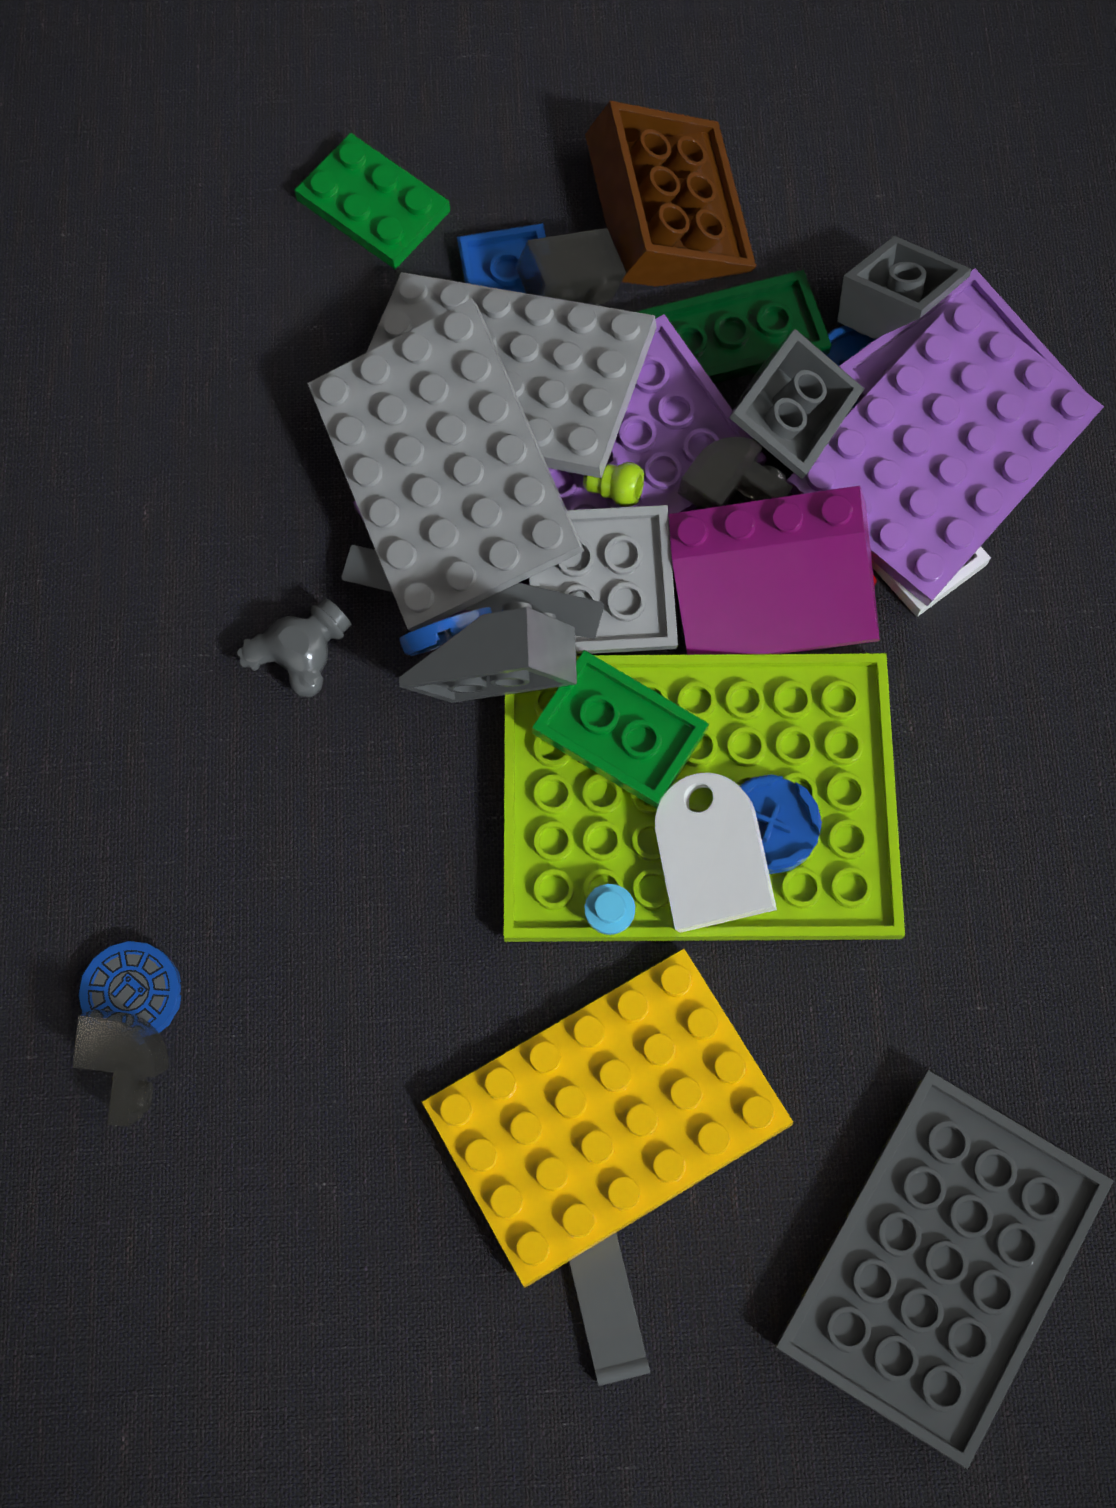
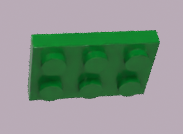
M352 133L295 189L298 202L394 270L450 212L449 200Z
M584 650L576 661L577 684L558 688L533 725L532 734L657 809L661 799L670 789L705 735L709 723Z

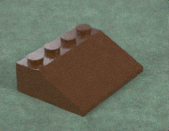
M609 101L585 133L619 282L658 287L752 272L756 268V263L719 123L717 121Z

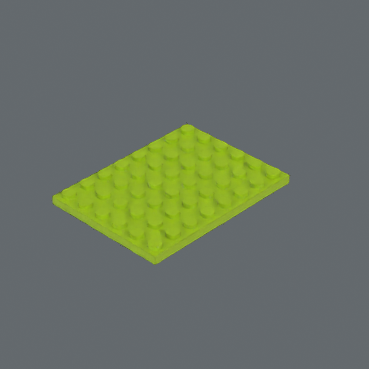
M886 653L594 655L709 723L708 730L672 786L679 780L698 773L719 774L731 779L738 786L753 777L772 774L782 776L783 779L790 780L793 783H799L808 790L818 804L822 821L818 843L807 860L791 871L769 874L777 910L682 933L676 931L674 927L655 831L657 809L532 734L533 725L559 687L505 695L504 942L902 939L905 936ZM709 788L696 789L689 798L690 810L693 812L707 810L713 801L712 790ZM604 884H615L623 887L631 894L635 903V915L632 923L626 930L614 935L597 932L589 925L585 916V903L588 895L595 888Z

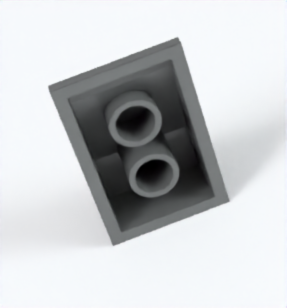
M794 329L770 354L748 383L729 418L798 477L803 479L865 388Z
M512 602L502 605V611L481 615L400 676L399 687L454 703L577 684L575 627L557 620L556 615L553 613H540L533 610L532 605L529 603Z

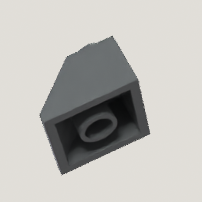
M893 236L844 275L837 322L856 330L862 335H867L874 339L881 337L924 316L970 277L971 268L897 236Z

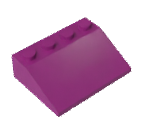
M860 485L668 514L672 563L687 655L783 654L880 641L867 510Z

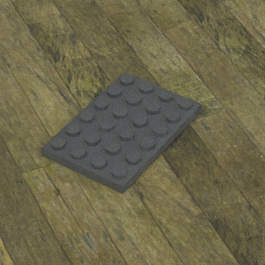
M928 1070L924 1072L774 1347L958 1465L968 1469L1114 1181Z

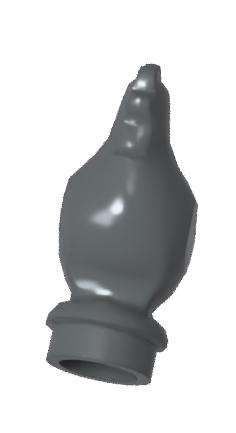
M325 598L318 605H312L311 617L303 619L286 616L273 623L265 633L257 634L251 640L244 639L243 647L237 651L240 665L256 671L262 664L275 662L288 671L290 686L301 698L313 697L322 689L323 676L321 672L328 660V641L330 639H343V633L351 626V623L333 602Z

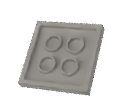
M668 505L567 510L584 551L530 577L529 585L604 603L595 639L575 635L576 655L582 654L584 650L594 654L676 649L678 640Z

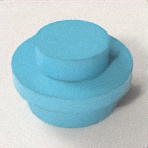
M604 884L598 886L587 897L585 916L589 925L599 933L606 935L621 933L630 926L634 919V900L631 894L619 885Z

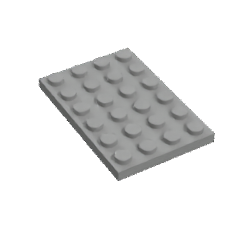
M401 272L367 352L473 299L481 312L548 468L602 478L657 328L655 315Z
M473 299L446 311L308 383L409 631L412 632L443 620L584 551L481 312Z

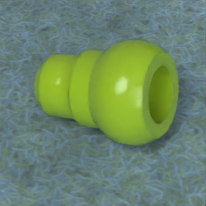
M635 463L608 464L605 467L602 478L583 476V486L588 492L601 494L602 497L612 499L622 507L634 506L640 500L644 485V471Z

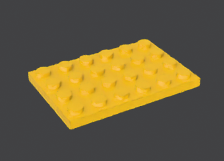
M682 949L422 1101L524 1288L793 1124L791 1117L685 949Z

